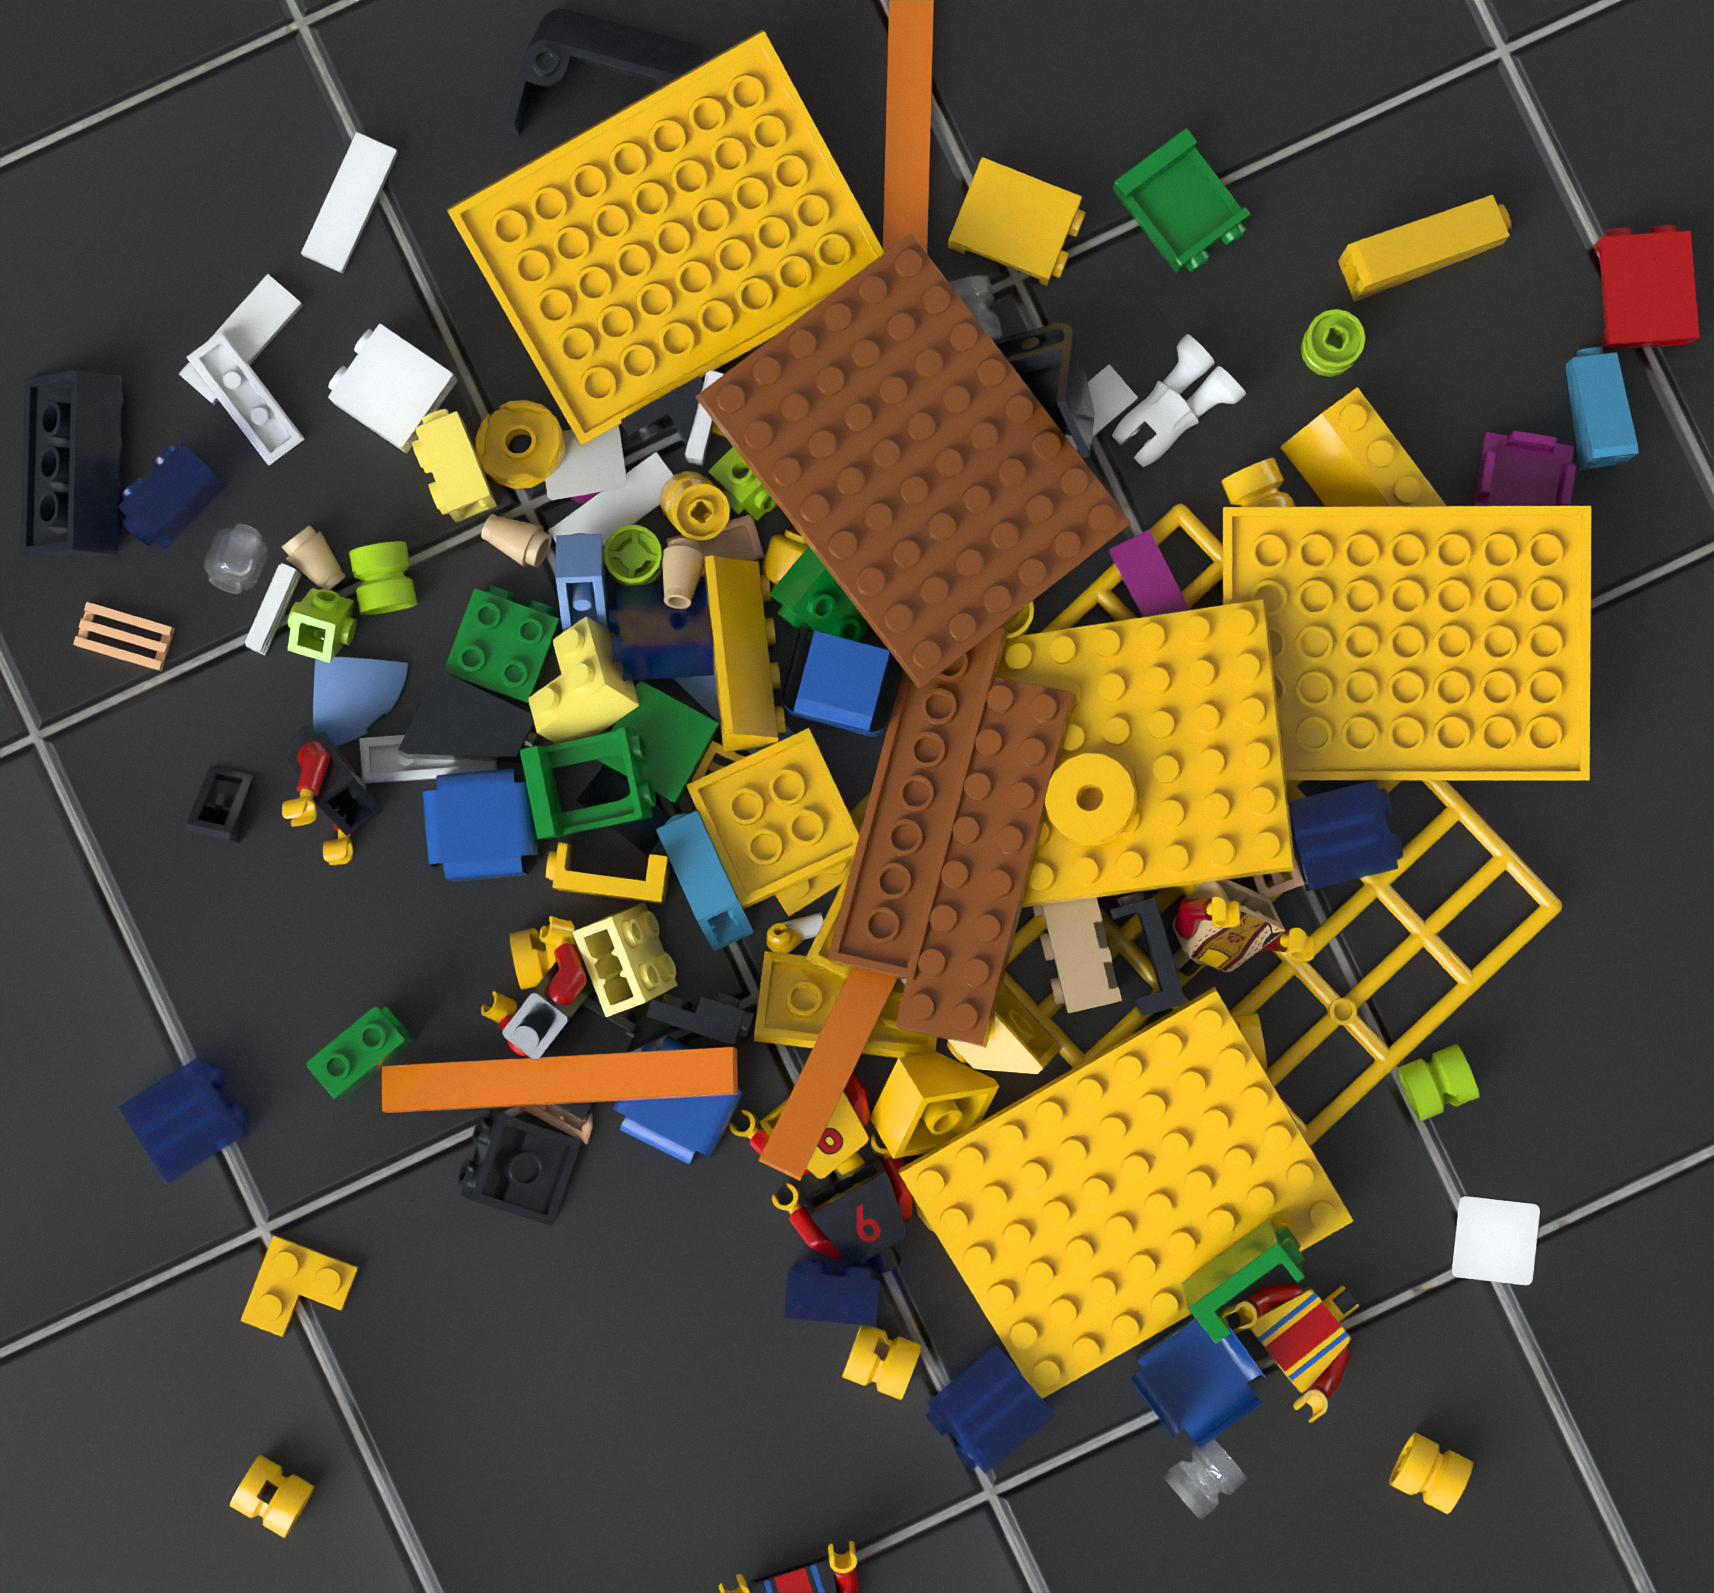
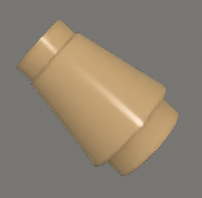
M494 514L488 517L481 533L482 539L489 541L490 544L523 567L528 565L536 568L539 567L549 551L552 540L551 535L544 532L543 526L499 517Z
M311 525L307 526L282 546L289 555L286 559L322 589L330 590L346 577L321 530L316 533Z
M686 538L673 539L662 552L664 603L669 607L685 609L691 605V600L705 566L703 547L698 542Z

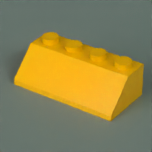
M1358 387L1321 413L1280 447L1324 507L1446 506Z
M705 556L704 579L723 752L767 748L778 742V733H786L783 706H774L773 689H781L778 662L770 663L768 652L769 645H776L773 618L765 619L763 602L771 601L769 579L764 575H760L758 561L721 556Z

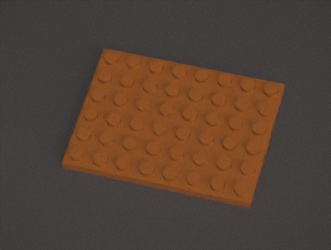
M911 233L696 396L702 407L918 689L926 685L1131 524L1114 499Z

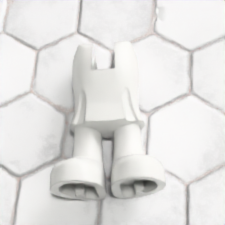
M1186 334L1177 345L1179 360L1173 371L1163 382L1157 381L1150 395L1119 422L1112 434V437L1120 445H1123L1130 437L1136 435L1145 423L1157 433L1144 444L1143 448L1134 457L1142 467H1146L1158 460L1184 431L1198 424V418L1219 403L1235 404L1246 395V392L1239 383L1222 367L1217 366L1188 400H1184L1180 394L1215 364L1210 354L1189 334Z

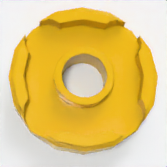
M528 400L509 401L499 406V410L495 411L492 415L488 414L481 422L475 437L476 455L485 473L499 485L513 489L532 488L544 482L545 479L560 467L565 454V434L557 418L542 404ZM518 435L531 437V445L525 452L517 454L509 451L510 442L514 437Z
M1083 753L1067 759L1054 771L1049 781L1045 797V807L1051 823L1063 836L1080 845H1100L1116 839L1123 832L1129 821H1132L1136 813L1138 793L1132 776L1117 760L1104 754ZM1089 788H1098L1103 794L1101 805L1092 811L1083 810L1080 806V797L1083 792Z

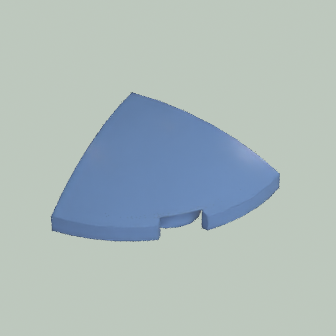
M334 657L330 663L315 659L313 728L317 733L324 731L337 746L350 743L368 734L367 728L383 714L389 715L397 704L405 687L409 663L350 657Z

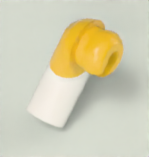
M822 913L772 925L767 931L768 947L775 953L787 954L802 941L816 937L823 922Z

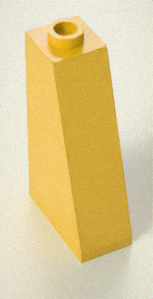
M1490 195L1351 243L1345 248L1338 263L1353 300L1356 302L1500 246L1509 238L1510 235L1507 230L1512 228V224L1503 204L1497 205L1494 196Z

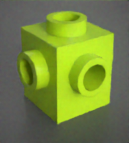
M734 447L708 471L724 490L723 494L727 497L730 508L737 515L745 510L758 521L765 513L777 506V503Z
M311 588L301 602L296 601L291 608L288 618V627L291 628L288 651L330 663L344 644L350 645L355 635L357 620L352 618L354 600L341 597L331 590Z

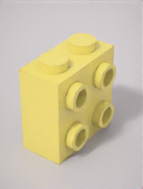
M442 409L423 417L422 421L424 424L415 427L419 440L412 442V446L421 468L424 469L426 474L429 472L433 473L435 482L428 484L434 502L442 515L449 513L457 523L497 507L466 425L458 412L449 414L447 409Z
M645 902L606 916L573 931L574 938L606 1017L643 1004L678 986L675 980V964L672 958L664 952L658 937L660 933L658 921L655 915L648 911Z

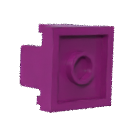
M1512 431L1509 435L1486 432L1483 435L1472 506H1570L1577 464L1572 463L1575 446L1558 444L1556 437L1520 431Z

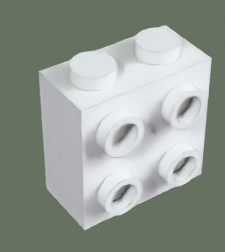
M379 323L374 332L368 329L361 336L354 348L358 355L349 368L342 366L335 373L328 386L332 390L328 398L333 404L407 454L412 447V442L418 438L415 427L424 424L422 421L423 417L438 410L458 380L452 372Z

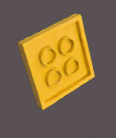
M809 728L686 785L743 909L854 858L859 834Z

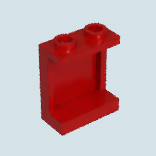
M1677 225L1655 226L1650 228V233L1633 235L1632 228L1607 230L1605 232L1606 236L1600 237L1594 244L1595 253H1599L1605 320V329L1601 332V343L1604 351L1691 345L1699 338L1691 231H1677Z

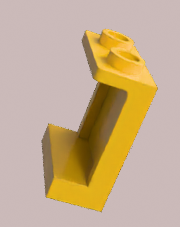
M982 157L949 237L948 248L965 254V251L968 250L1039 279L1040 284L1048 286L1051 276L1060 278L1067 262L1069 253L1062 251L1068 234L1076 237L1086 212L1079 210L1082 196Z
M559 842L557 852L549 851L546 878L553 880L552 887L558 891L662 905L666 903L671 862L667 856L649 854L646 881L571 871L573 847L568 843Z

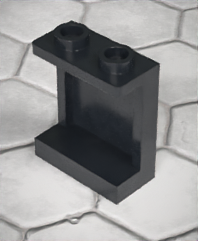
M1142 891L1115 899L1118 908L1109 910L1111 919L1132 913L1138 914L1160 989L1134 997L1138 1014L1145 1016L1186 1004L1155 897L1145 900Z
M591 990L541 1057L627 1053L640 1031V1028L632 1023L636 1015L629 1010H624L606 1017L601 1004L593 1000L597 993ZM519 1055V1057H518L517 1059L531 1058V1057H529V1056H525V1057H524V1056H520V1055ZM598 1102L554 1105L587 1122Z

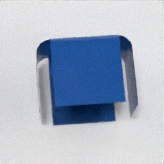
M800 629L782 692L783 701L801 636ZM814 631L794 712L785 705L784 708L788 714L796 718L869 737H877L882 735L888 728L902 671L888 723L883 729L871 732L889 664L888 656L890 651Z
M515 768L437 775V790L423 792L428 863L435 867V863H443L444 874L447 880L456 882L527 875L522 871L521 856L538 855L542 857L541 839H537L526 782L514 783V773H518Z
M666 1036L659 1050L648 1045L649 1043H645L641 1052L688 1050L694 1048L670 1036ZM738 1090V1095L616 1101L613 1109L626 1116L620 1128L621 1131L690 1165L692 1164L690 1162L695 1151L708 1157H713L745 1092Z
M1194 1315L1134 1356L1142 1369L1133 1375L1131 1380L1172 1438L1185 1428L1194 1442L1201 1448L1263 1403L1247 1383L1259 1375H1262L1264 1378L1266 1377L1231 1328V1333L1216 1344Z

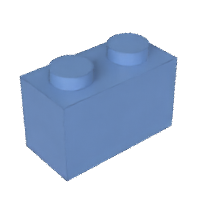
M575 533L572 535H556V584L563 632L585 616L608 629V586L602 534Z

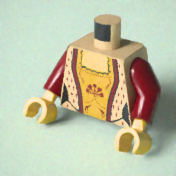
M1228 879L1202 883L1191 898H1184L1180 902L1177 916L1173 920L1172 927L1182 947L1172 957L1175 967L1186 976H1191L1203 964L1223 972H1230L1253 955L1264 950L1287 951L1288 958L1295 961H1310L1314 958L1315 939L1313 937H1307L1305 931L1300 928H1292L1289 931L1285 930L1270 898Z

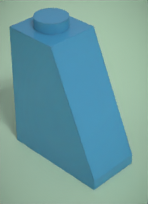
M1603 347L1576 351L1577 357L1571 358L1565 364L1579 470L1624 465L1639 452L1617 352L1604 354Z
M698 811L690 814L681 813L667 820L664 826L656 829L694 916L713 951L753 934L754 930L739 902Z

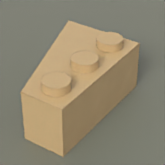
M1097 897L1033 906L1035 917L1044 915L1048 933L1040 934L1045 960L1055 959L1059 976L1050 979L1056 1005L1065 1003L1067 1012L1072 1013L1122 1001Z

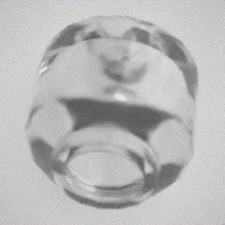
M236 524L235 528H223L216 532L203 562L206 573L210 575L208 580L212 585L232 594H240L242 590L252 589L257 585L270 553L266 544L260 540V532L244 524Z

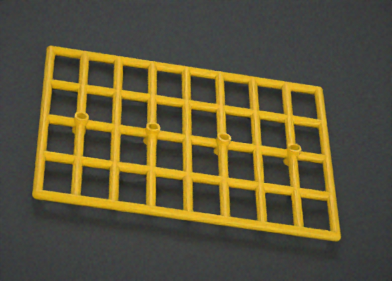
M1177 504L1149 530L1159 546L1172 532L1181 526L1214 561L1181 592L1190 609L1223 578V544L1187 506ZM1115 563L1040 633L1072 628L1097 603L1115 621L1137 618L1111 591L1123 580ZM1286 780L1288 804L1317 834L1295 856L1300 874L1302 875L1331 848L1364 883L1353 896L1310 935L1315 939L1314 956L1376 898L1411 933L1343 998L1308 963L1309 961H1295L1288 958L1287 951H1273L1282 962L1230 1010L1233 1017L1255 1013L1294 975L1327 1008V1013L1265 1071L1274 1087L1340 1025H1343L1375 1059L1360 1076L1307 1125L1284 1102L1310 1147L1562 910V903L1558 897L1447 780H1422L1446 808L1378 872L1344 835L1402 780H1376L1332 822L1297 787L1303 780ZM871 792L849 812L859 836ZM1460 820L1493 857L1424 921L1391 887V884ZM1507 870L1540 906L1477 966L1470 970L1437 934L1499 875ZM1289 871L1280 872L1283 882L1291 880ZM1272 879L1266 883L1267 888L1275 886ZM1177 887L1162 888L1154 896L1160 915L1183 894ZM1282 893L1269 897L1271 902H1274ZM1099 906L1112 960L1120 953L1154 989L1151 992L1160 990L1152 961L1133 942L1143 932L1138 914L1135 913L1120 928ZM1044 915L1032 917L1015 933L1007 966L1047 929ZM1424 947L1457 981V984L1388 1048L1357 1015V1009ZM1203 964L1191 976L1182 974L1176 968L1181 988L1207 964ZM1007 971L1005 972L1003 980L1005 985L1060 1044L1062 1049L1058 1053L1072 1068L1079 1066L1129 1037L1154 1014L1140 1016L1135 1006L1084 1054L1051 1019L1065 1003L1056 1005L1054 994L1051 992L1038 1005ZM1184 996L1185 1002L1188 1003L1189 1000ZM1182 1005L1173 1007V1011L1181 1007Z

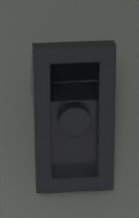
M698 376L621 419V423L630 440L634 441L639 437L642 442L651 440L666 430L664 423L671 420L687 448L699 403L696 396L703 388L701 378Z

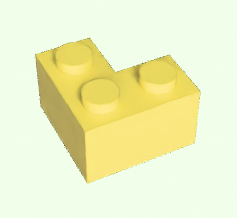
M587 616L552 640L561 675L528 698L537 733L555 744L598 735L639 706L621 638Z

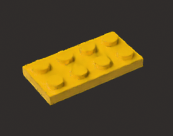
M765 951L754 1041L813 1048L846 979L805 960L806 956ZM900 978L897 979L862 1054L899 1058L909 1054L919 1055L936 1051L937 1037L899 1029L895 1026L906 985L901 982Z

